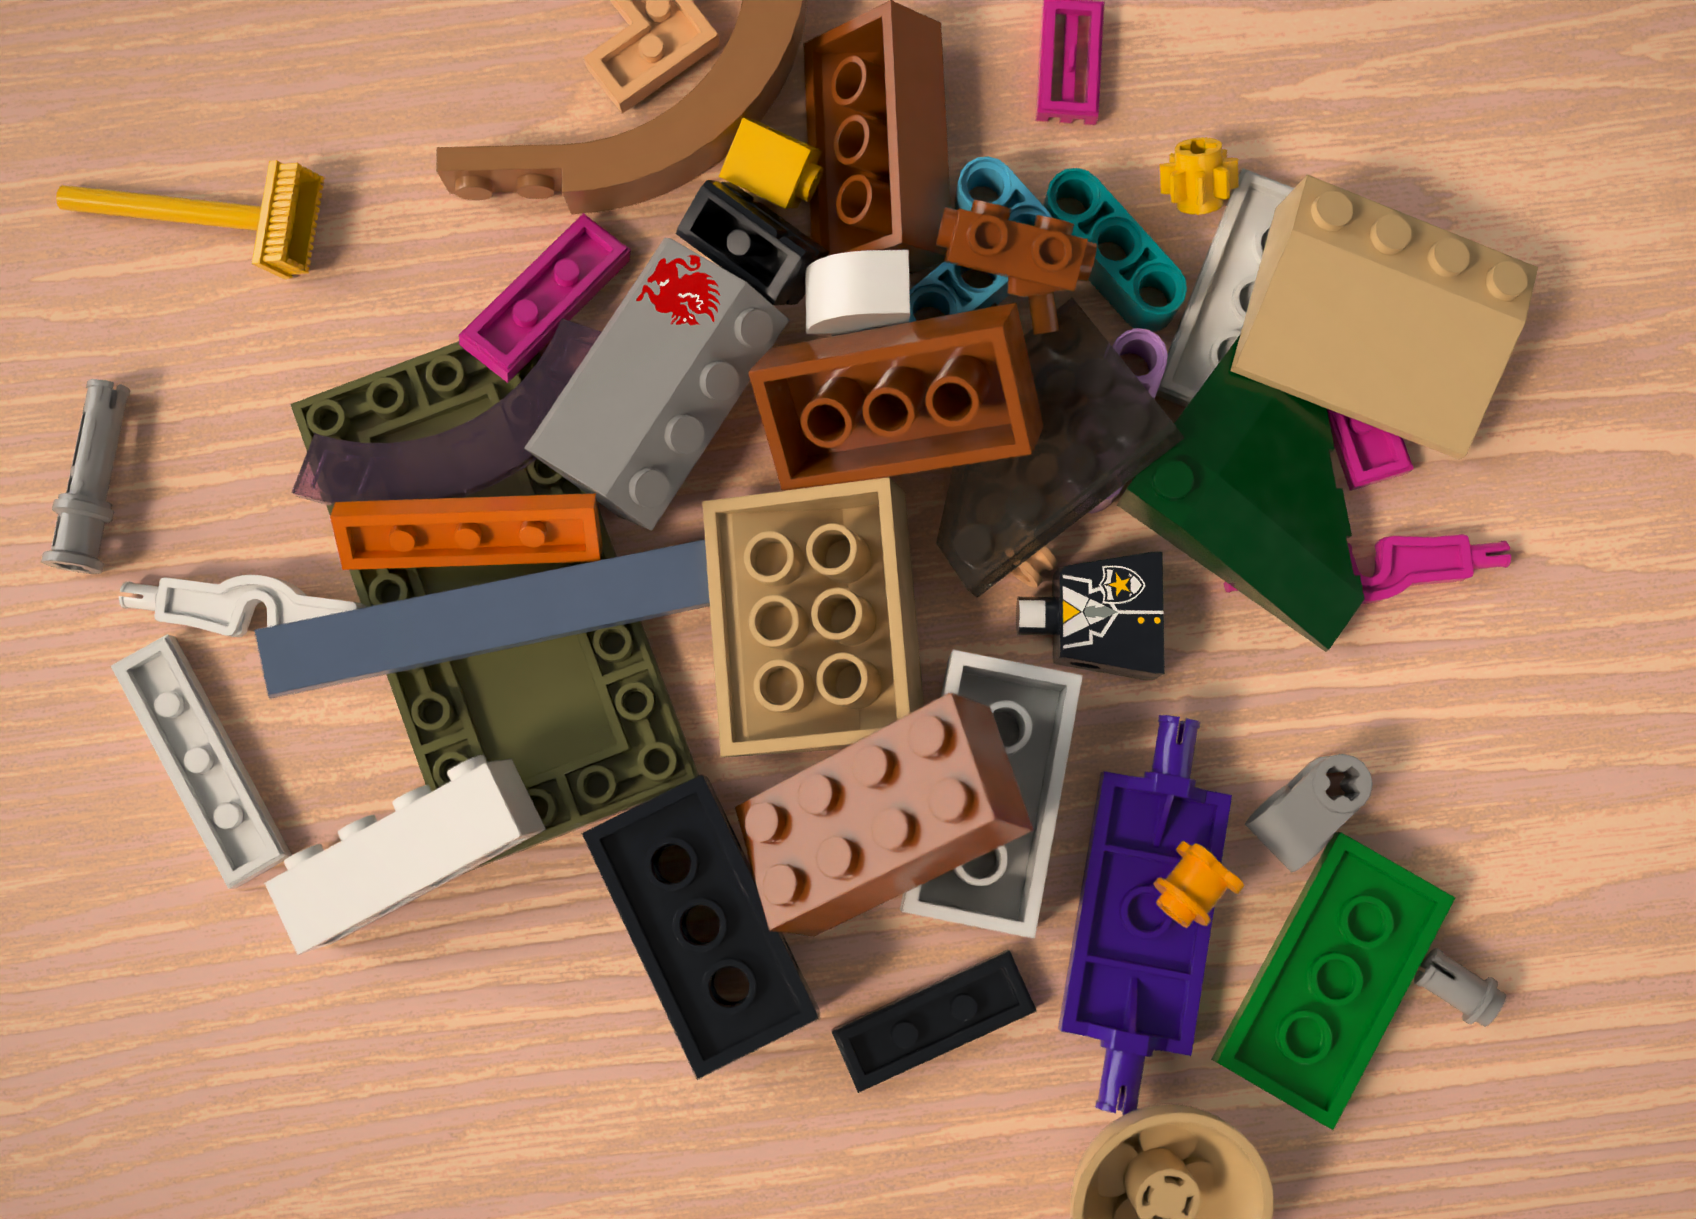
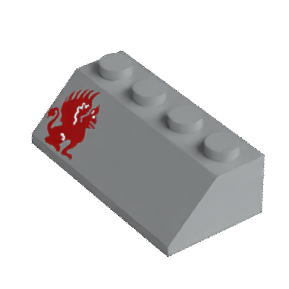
M664 238L524 449L586 494L596 493L597 502L618 517L652 531L749 383L748 371L773 346L789 319L744 280L675 240Z

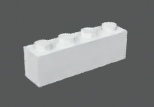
M479 755L466 760L447 772L451 782L431 791L430 786L425 785L411 790L392 801L396 812L377 821L375 815L361 818L338 831L341 842L326 850L323 849L321 844H317L285 859L284 863L287 871L265 882V885L297 955L331 945L546 830L512 759L487 762L484 755Z

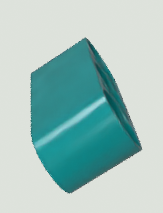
M1080 168L1065 169L1056 174L1049 184L1043 206L1048 210L1052 218L1074 224L1072 236L1088 239V242L1097 244L1095 260L1088 280L1127 324L1134 329L1140 328L1158 332L1167 327L1183 303L1187 292L1186 279L1181 270L1096 176ZM1067 197L1077 199L1083 204L1086 211L1077 215L1068 214L1060 209L1057 201ZM1104 242L1116 243L1123 248L1126 258L1119 261L1109 260L1100 253L1098 245ZM1144 287H1153L1160 290L1167 299V305L1164 307L1148 305L1141 298L1139 290Z

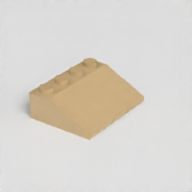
M1307 174L1275 208L1230 371L1460 460L1469 451L1526 323L1538 267Z
M890 477L702 501L721 757L842 750L924 706L905 491Z

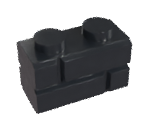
M706 180L693 199L676 232V235L721 268L747 282L772 305L798 304L806 294V268L814 261L827 257L829 254L828 250L761 202H754L750 194L730 182L720 183L719 181Z

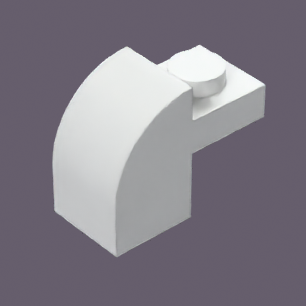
M909 250L852 251L830 255L811 263L805 270L806 334L832 333L833 337L908 323L910 318Z

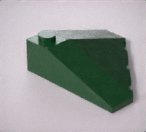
M1239 335L1127 487L1117 506L1327 652L1365 600L1360 575H1354L1347 538H1350L1352 533L1343 488L1336 487L1330 452L1335 447L1327 408L1231 372L1240 338Z

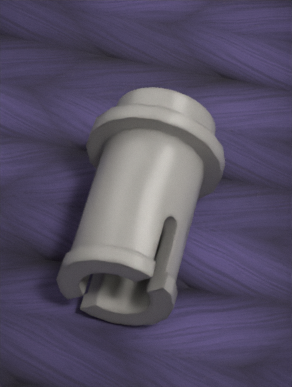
M1438 948L1433 949L1420 965L1426 969L1425 972L1419 970L1414 977L1416 985L1424 987L1463 1013L1462 1020L1470 1025L1478 1022L1484 1027L1488 1026L1496 1018L1506 999V994L1497 989V980L1492 977L1483 980L1444 955L1443 951Z

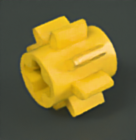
M1199 137L1181 141L1175 146V153L1169 154V163L1160 164L1161 194H1171V203H1177V209L1183 213L1201 215L1215 212L1223 206V199L1227 200L1230 198V189L1239 188L1238 158H1227V149H1222V143L1217 139Z

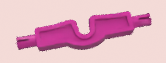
M1464 534L1440 537L1389 536L1376 542L1374 574L1372 577H1365L1358 571L1352 546L1348 542L1354 575H1360L1365 598L1362 604L1383 601L1403 592L1409 586L1459 582L1472 577L1473 569L1507 568L1511 563V554L1486 556L1509 551L1510 546L1507 541L1470 545L1468 536ZM1227 582L1223 583L1226 593L1238 591Z

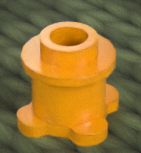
M1182 841L1176 848V851L1183 858L1166 879L1159 877L1153 883L1155 888L1162 894L1157 899L1156 904L1168 916L1186 928L1189 927L1193 920L1203 926H1207L1211 921L1208 913L1226 890L1230 889L1234 893L1239 894L1245 885L1204 847L1197 843H1194L1192 846Z

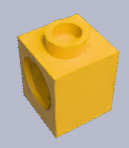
M742 118L718 177L785 209L798 208L801 200L806 202L811 200L820 183L823 167L817 165L822 151L758 120Z

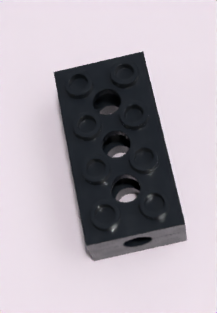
M701 774L582 833L697 1080L820 1018L821 1011L783 932L769 931L752 868L707 776ZM672 845L683 847L691 860V868L688 875L679 883L669 882L662 876L659 870L661 854ZM696 905H706L712 908L719 917L720 929L713 941H698L690 935L687 929V916ZM733 966L745 973L749 981V992L744 999L728 1001L718 994L714 980L720 968Z

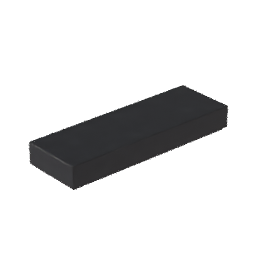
M1005 950L832 1029L831 1032L859 1093L1028 1016L1037 1010L1010 950Z

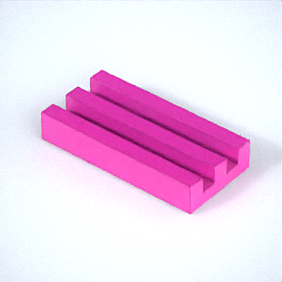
M1043 0L1036 121L1048 122L1049 117L1060 118V123H1072L1073 119H1084V124L1096 125L1099 117L1104 2ZM1056 14L1065 15L1061 101L1051 100ZM1078 16H1089L1085 103L1074 102Z

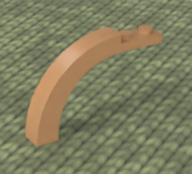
M742 0L734 30L723 52L707 75L676 105L655 119L632 130L612 137L582 143L436 147V171L449 194H456V196L466 200H486L491 198L493 193L516 192L520 196L529 199H545L552 197L554 192L562 191L571 214L609 211L636 205L664 195L694 180L724 159L730 150L742 118L758 121L763 119L778 97L793 67L802 40L808 0Z

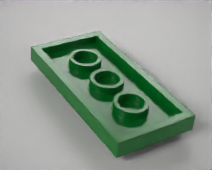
M1335 832L1322 852L1211 1060L1327 1128L1334 1130L1449 912L1455 897L1342 832Z

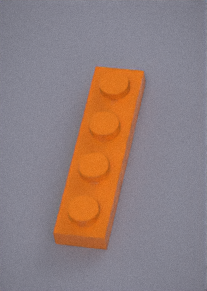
M596 493L335 502L330 515L342 570L595 562L601 560L603 547Z

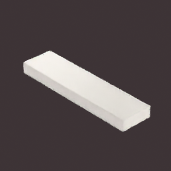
M166 634L111 665L115 676L228 889L238 888L292 856L176 637Z

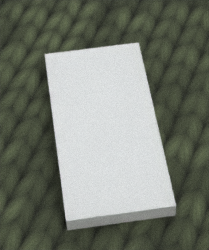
M1242 168L1239 173V188H1235L1231 192L1168 351L1167 365L1156 396L1187 407L1241 334L1275 208L1294 189L1293 187Z

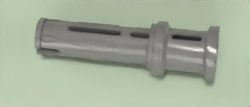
M99 379L87 381V394L66 493L58 495V499L54 500L52 510L58 516L51 550L45 551L42 554L41 562L45 565L86 574H101L103 571L104 563L98 559L105 523L112 522L114 516L112 504L107 502L106 499L126 401L130 394V389L124 385L119 384L116 390H113L114 382Z

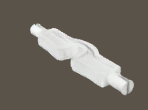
M241 575L230 578L221 584L167 577L161 578L159 586L127 581L122 584L120 592L143 595V598L119 596L121 607L155 611V620L159 622L188 625L231 637H243L247 633L255 607L260 602H263L267 608V627L366 607L364 604L307 596L300 588L285 580L262 575Z

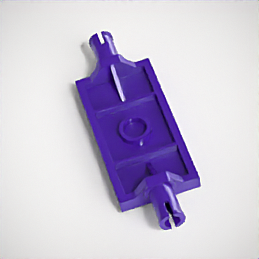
M1159 715V728L1151 772H1145L1144 777L1127 776L1106 771L1100 774L1058 1030L1061 1032L1101 1040L1100 1046L1106 1048L1099 1096L1098 1100H1096L1095 1108L1111 1113H1116V1110L1122 1111V1115L1138 1109L1145 1056L1152 1057L1153 1050L1187 1056L1192 1055L1215 908L1214 905L1208 913L1211 921L1207 926H1203L1193 920L1189 927L1186 928L1173 920L1156 904L1157 899L1162 894L1155 888L1153 883L1159 877L1166 879L1183 858L1176 851V848L1182 841L1192 846L1194 843L1199 844L1214 855L1217 861L1222 863L1232 795L1195 787L1196 780L1190 779L1200 722L1188 718L1185 721H1179L1180 717L1171 715Z

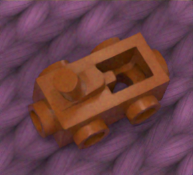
M973 200L971 211L945 207L936 241V246L947 248L944 262L1008 277V294L1020 297L1028 296L1033 334L1059 331L1054 292L1075 291L1077 280L1088 281L1095 260L1097 244L1088 242V239L1072 236L1074 224L1060 219L1036 215L1034 226L1009 220L1011 208L979 200Z

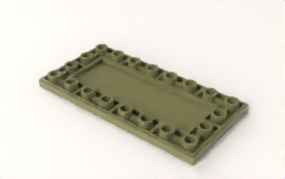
M458 341L290 404L329 515H331L335 502L586 494L524 449L557 400L540 351L507 383L461 347ZM598 508L603 546L601 560L617 557ZM590 562L358 569L349 571L360 602L366 607ZM641 621L386 674L425 785H429L431 791L451 782L447 772L456 765L473 757L484 755L487 762L512 759L546 829L467 872L632 809L699 776Z

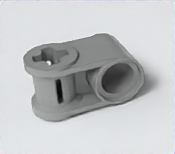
M1339 754L1316 758L1308 763L1286 786L1276 791L1248 818L1245 825L1291 873L1295 872L1313 859L1328 844L1334 833L1366 803L1371 796L1373 785L1371 773L1365 764L1354 756ZM1326 772H1342L1345 778L1340 783L1341 789L1345 792L1344 796H1328L1325 791L1331 784L1329 778L1325 775Z

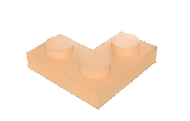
M610 0L629 26L583 58L589 72L623 114L720 46L718 33L692 0Z

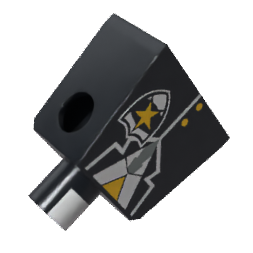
M1147 552L1058 568L1052 579V597H1017V635H1052L1053 663L1140 680H1155L1165 674L1163 552Z

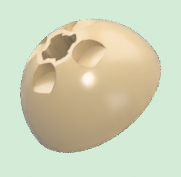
M1179 1104L1143 1107L1119 1117L1104 1128L1088 1146L1079 1162L1070 1197L1071 1219H1272L1274 1208L1273 1189L1268 1170L1258 1151L1249 1140L1234 1126L1220 1117L1195 1107Z

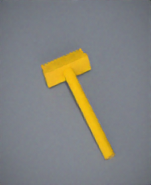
M278 160L269 161L261 206L61 185L58 188L56 200L61 210L257 231L251 264L283 279H292L294 274H309V267L307 265H310L311 260L308 258L312 256L310 250H313V245L311 243H314L315 239L312 236L316 233V230L313 228L317 227L315 221H318V215L316 213H319L320 209L317 206H320L321 203L318 199L322 197L320 191H323V186L321 184H324L325 178L299 163L283 164Z

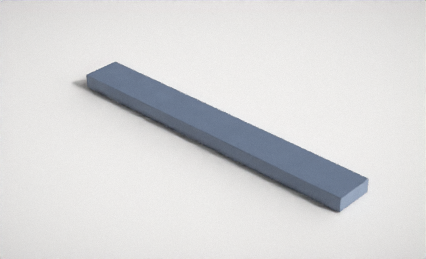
M705 539L255 629L268 696L270 699L709 607Z

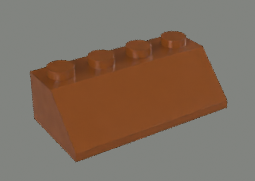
M890 0L804 43L807 143L822 151L817 165L823 167L820 183L810 200L811 239L828 250V256L852 251L909 250V274L944 262L947 248L936 246L945 207L951 208L941 22Z

